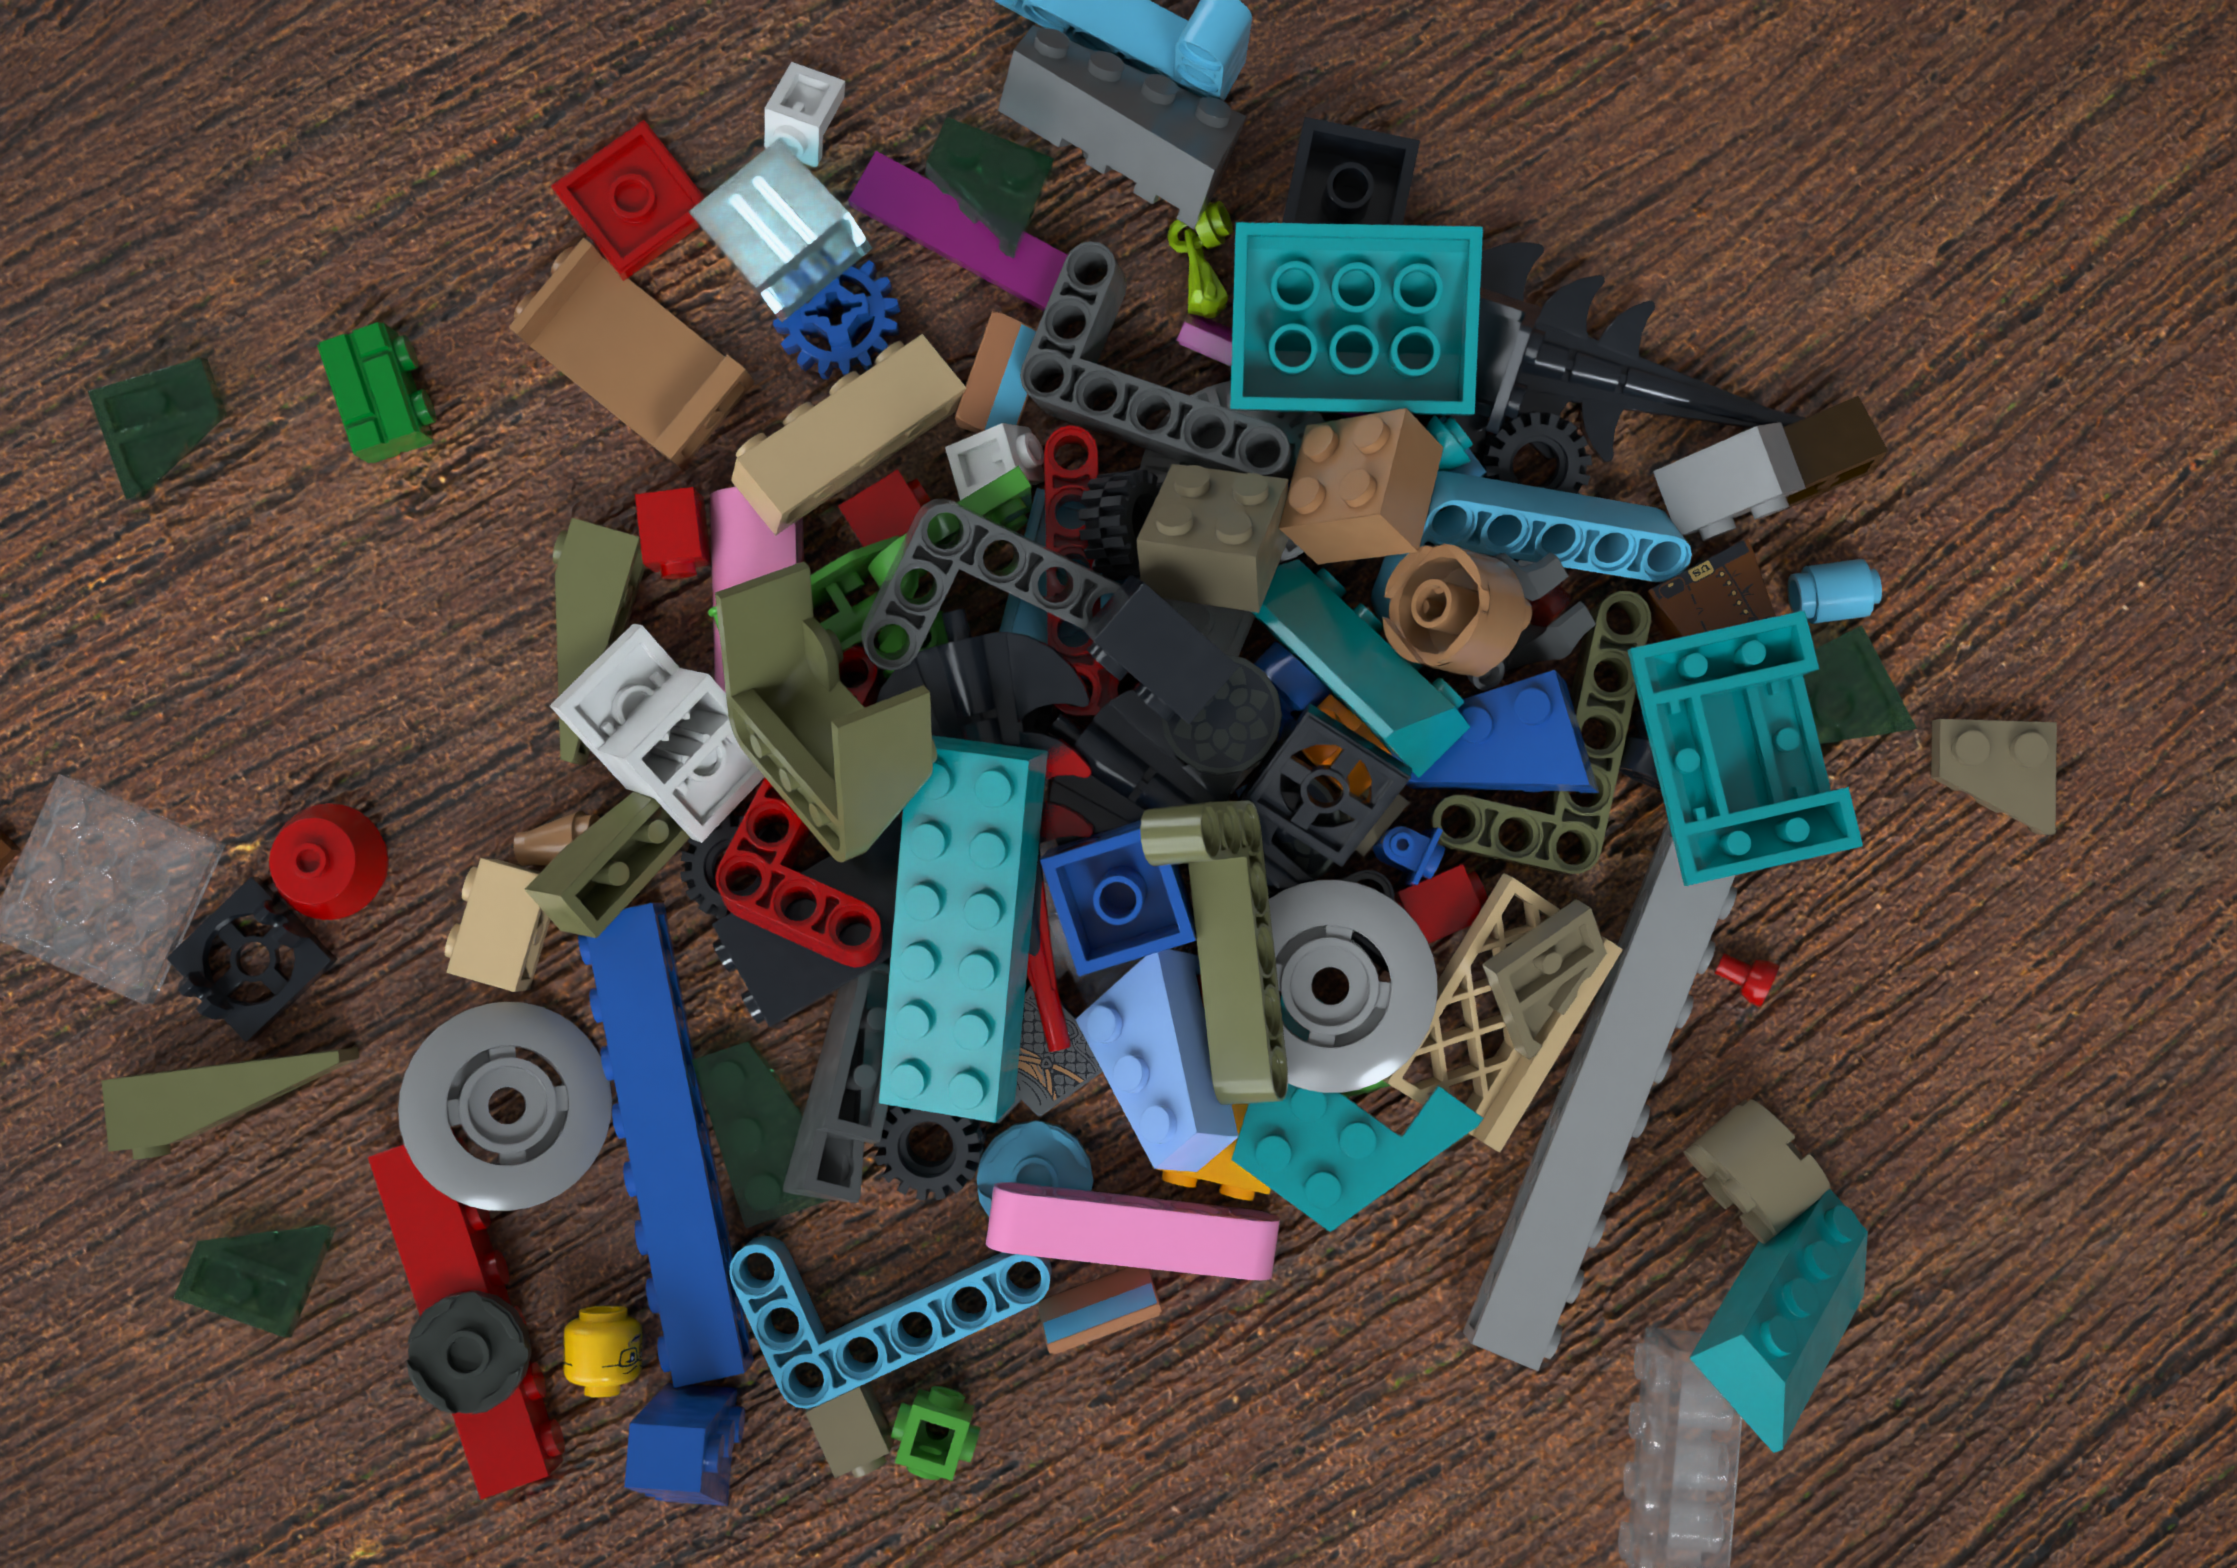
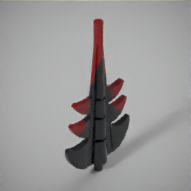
M965 608L941 614L948 643L918 652L911 664L902 669L894 670L880 689L876 703L924 685L930 691L931 732L934 736L1046 750L1048 754L1045 779L1057 775H1074L1087 778L1092 774L1091 766L1068 743L1042 732L1025 731L1024 718L1038 707L1049 704H1073L1080 707L1089 705L1090 697L1087 688L1075 667L1054 647L1029 635L995 632L972 637ZM1043 801L1039 845L1059 837H1090L1094 833L1093 825L1078 812L1062 804ZM1039 846L1027 975L1035 994L1048 1051L1055 1052L1071 1047V1042L1057 989Z

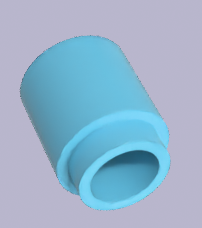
M1864 559L1805 566L1801 573L1791 574L1788 580V600L1791 612L1795 613L1805 610L1807 620L1811 624L1868 617L1873 611L1874 604L1880 603L1882 597V584L1879 573L1876 569H1869Z

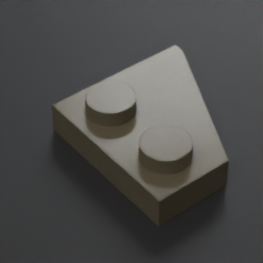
M1966 719L1932 720L1931 778L1954 791H1963L1969 794L1977 803L1996 813L2002 812L2029 827L2028 830L2037 835H2055L2057 722Z
M1577 899L1482 964L1516 1051L1527 1059L1534 1057L1542 1047L1534 1038L1552 1012L1556 1010L1562 1015L1566 1013L1577 997L1580 985L1587 978L1591 977L1607 954L1592 909Z

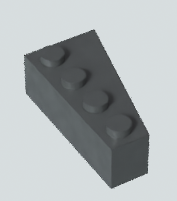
M1035 25L1029 29L1013 51L998 111L1057 147L1073 144L1080 148L1083 157L1086 159L1085 164L1103 175L1110 170H1116L1136 182L1133 193L1151 204L1157 202L1159 197L1180 209L1177 219L1192 229H1195L1227 172L1246 115L1232 110L1227 103L1213 97L1203 98L1178 87L1173 80L1166 76L1147 74L1124 64L1118 56L1112 53L1093 51L1070 41L1064 33L1051 28L1042 29Z

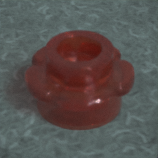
M1562 581L1539 599L1534 601L1527 599L1532 609L1530 622L1533 625L1547 627L1572 601L1573 597L1561 587L1565 581Z

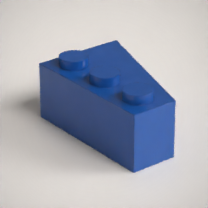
M1555 670L1463 699L1464 703L1457 710L1470 725V728L1424 774L1418 778L1412 772L1410 780L1406 783L1408 787L1418 790H1522L1524 792L1579 791L1580 793H1599L1566 681Z
M667 1383L629 1424L624 1487L637 1493H645L647 1497H655L657 1501L728 1506L734 1443H741L745 1422V1408L743 1406H736L737 1388L692 1384L674 1388L673 1383Z

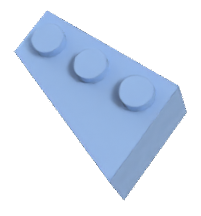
M1171 949L1145 956L1075 1020L1154 1169L1197 1172L1239 1136L1232 1105H1221L1216 1098L1213 1088L1205 1010L1196 975L1200 974L1199 957L1195 954Z

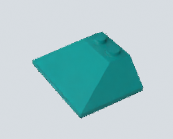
M1805 610L1627 650L1684 886L1863 846L1849 787L1831 791L1803 675L1818 670L1819 665Z

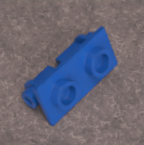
M1407 827L1388 829L1373 845V852L1378 860L1403 872L1398 881L1399 884L1418 885L1420 879L1423 880L1424 877L1431 879L1440 864L1445 846L1437 842L1443 830L1437 827L1423 830L1420 834Z

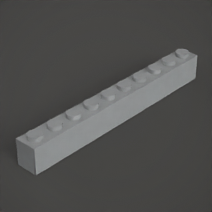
M1668 819L1617 944L1623 950L1600 987L1463 1330V1334L1471 1344L1536 1371H1539L1543 1358L1551 1359L1558 1348L1562 1335V1326L1557 1323L1565 1303L1572 1304L1581 1290L1584 1271L1579 1269L1587 1248H1595L1602 1237L1606 1225V1216L1601 1214L1609 1192L1617 1193L1623 1184L1628 1169V1161L1623 1159L1631 1137L1637 1139L1647 1124L1650 1106L1645 1104L1653 1082L1659 1084L1668 1071L1672 1052L1667 1050V1046L1675 1027L1681 1029L1689 1018L1694 1002L1693 996L1688 995L1696 974H1703L1707 970L1715 951V942L1711 941L1710 938L1718 918L1724 920L1728 916L1737 895V888L1731 886L1735 875L1684 886Z

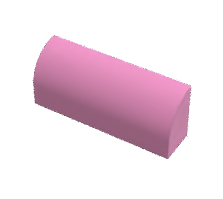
M736 487L717 490L710 494L713 607L716 606L715 592L804 561L803 517L775 536ZM713 617L715 682L726 693L720 635Z

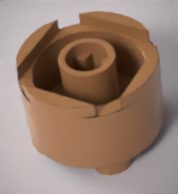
M1450 544L1433 547L1425 545L1419 547L1418 552L1407 554L1390 575L1384 594L1385 598L1390 599L1389 618L1383 617V627L1392 648L1408 661L1461 675L1483 676L1501 663L1514 648L1521 631L1527 628L1532 616L1531 605L1524 598L1521 583L1507 564L1497 558Z

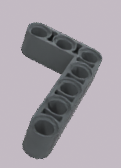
M1089 241L1081 243L1072 249L1063 264L1020 374L1023 388L1041 411L1052 417L1190 465L1238 473H1257L1262 476L1288 479L1289 483L1295 469L1296 458L1287 437L1280 428L1271 423L1097 364L1124 299L1127 281L1124 272L1107 246L1100 242ZM1099 268L1108 269L1106 276L1098 284L1084 285L1085 279L1093 270ZM1076 321H1086L1085 328L1080 335L1072 339H1063L1067 326ZM1057 373L1064 374L1063 382L1058 389L1049 393L1041 392L1042 385L1048 377ZM1109 391L1117 392L1116 401L1110 408L1104 411H1093L1094 402L1098 396ZM1162 409L1171 411L1169 421L1162 428L1156 430L1145 428L1147 419L1155 411ZM1212 428L1226 430L1224 439L1216 447L1204 449L1198 446L1201 436L1207 430ZM1271 446L1281 450L1278 460L1270 467L1258 468L1252 465L1254 456L1262 448Z
M943 498L934 499L924 504L917 512L863 623L861 631L862 643L871 662L879 668L891 671L902 669L911 664L917 656L959 569L1082 629L1093 619L1092 608L1098 597L1108 593L1114 594L1122 584L954 501ZM948 512L954 514L959 520L960 528L958 535L948 544L940 545L933 543L928 538L927 532L931 519L939 513ZM996 540L1009 541L1013 546L1014 555L1008 567L998 571L987 569L983 562V554L987 546ZM1050 567L1064 568L1067 574V583L1064 590L1056 596H1042L1038 590V581L1041 574ZM918 568L929 571L933 577V584L927 595L922 598L912 599L901 593V580L907 572ZM887 624L900 625L906 630L907 635L902 648L892 653L881 652L873 644L875 633L879 628Z

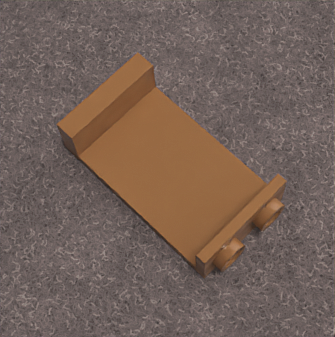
M583 238L575 248L569 247L557 257L551 268L552 276L538 292H530L521 300L514 312L515 320L509 328L533 350L683 470L755 381L747 370L728 354L726 357L723 356L630 279L622 281L595 247Z

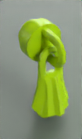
M1221 201L1208 204L1195 227L1197 234L1191 228L1185 230L1186 241L1178 239L1180 230L1187 227L1186 224L1178 219L1170 225L1167 235L1169 245L1177 253H1188L1189 256L1188 313L1205 318H1215L1227 307L1226 303L1228 301V295L1213 268L1205 260L1202 250L1203 246L1207 249H1212L1224 244L1225 236L1233 233L1231 218Z

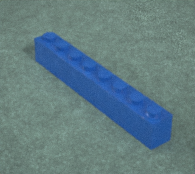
M649 903L625 908L597 938L578 935V943L584 964H592L596 988L590 989V1006L595 1021L597 1023L603 1022L607 1045L601 1047V1063L606 1079L608 1081L614 1080L619 1102L612 1106L613 1125L618 1138H626L630 1161L625 1162L623 1166L625 1186L630 1197L637 1196L641 1219L635 1221L636 1243L641 1255L648 1254L652 1278H648L646 1281L647 1300L653 1314H660L664 1336L658 1338L657 1342L659 1362L664 1373L671 1371L673 1386L676 1388L743 1374L754 1362L745 1313L729 1275L730 1264L734 1256L665 904Z

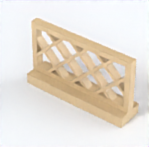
M1504 873L1437 981L1438 995L1435 1013L1429 1031L1420 1047L1402 1067L1383 1079L1384 1082L1422 1105L1430 1096L1427 1093L1433 1092L1437 1085L1450 1093L1449 1086L1472 1079L1474 1090L1465 1105L1484 1119L1469 1134L1498 1152H1501L1623 950L1607 938L1601 936L1607 954L1591 977L1587 978L1580 985L1577 997L1566 1013L1562 1015L1556 1010L1552 1012L1534 1038L1542 1047L1534 1057L1527 1059L1515 1050L1501 1014L1478 1022L1475 996L1492 989L1488 978L1476 982L1472 981L1470 966L1478 953L1492 949L1493 956L1506 948V944L1515 942L1560 911V909L1515 878ZM1513 895H1515L1524 903L1526 925L1504 932L1502 914ZM1539 912H1540L1541 914H1543L1544 916H1546L1547 918H1546V919H1543V920H1540V914H1539ZM1461 1000L1465 1026L1441 1034L1440 1015L1446 1005ZM1503 1028V1043L1494 1057L1484 1060L1480 1035ZM1467 1040L1470 1065L1447 1072L1443 1047ZM1430 1052L1434 1077L1414 1084L1404 1080L1403 1076L1415 1056Z

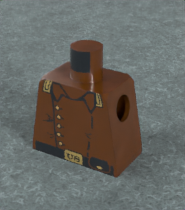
M1748 538L1640 595L1648 604L1652 622L1667 640L1776 617Z

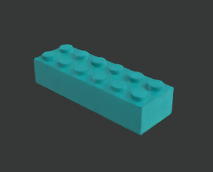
M932 735L937 751V760L933 763L932 775L903 808L879 1103L996 1123L1015 1103L1048 751Z

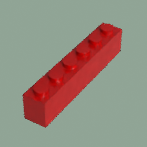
M456 1138L459 1144L470 1153L464 1140ZM404 1144L367 1157L419 1315L421 1316L427 1308L450 1294L471 1290L497 1295L511 1305L505 1284L509 1282L508 1267L502 1253L499 1250H493L486 1229L490 1227L491 1223L489 1210L467 1206L438 1191L415 1167ZM514 1306L526 1325L522 1311L518 1306ZM529 1361L526 1376L514 1393L489 1411L477 1414L452 1413L480 1500L547 1477L563 1462L561 1455L565 1452L563 1432L555 1419H549L542 1398L546 1396L545 1378L536 1362L531 1363Z

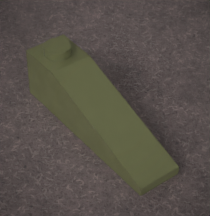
M575 518L571 519L568 531L562 530L553 550V563L558 564L555 572L559 696L627 630L645 569L642 561L640 537ZM559 717L560 760L586 766L590 749Z
M633 792L569 843L525 890L560 931L597 938L690 837L654 798Z
M358 1047L101 1080L108 1150L111 1152L132 1149L133 1160L171 1154V1143L196 1137L359 1059Z

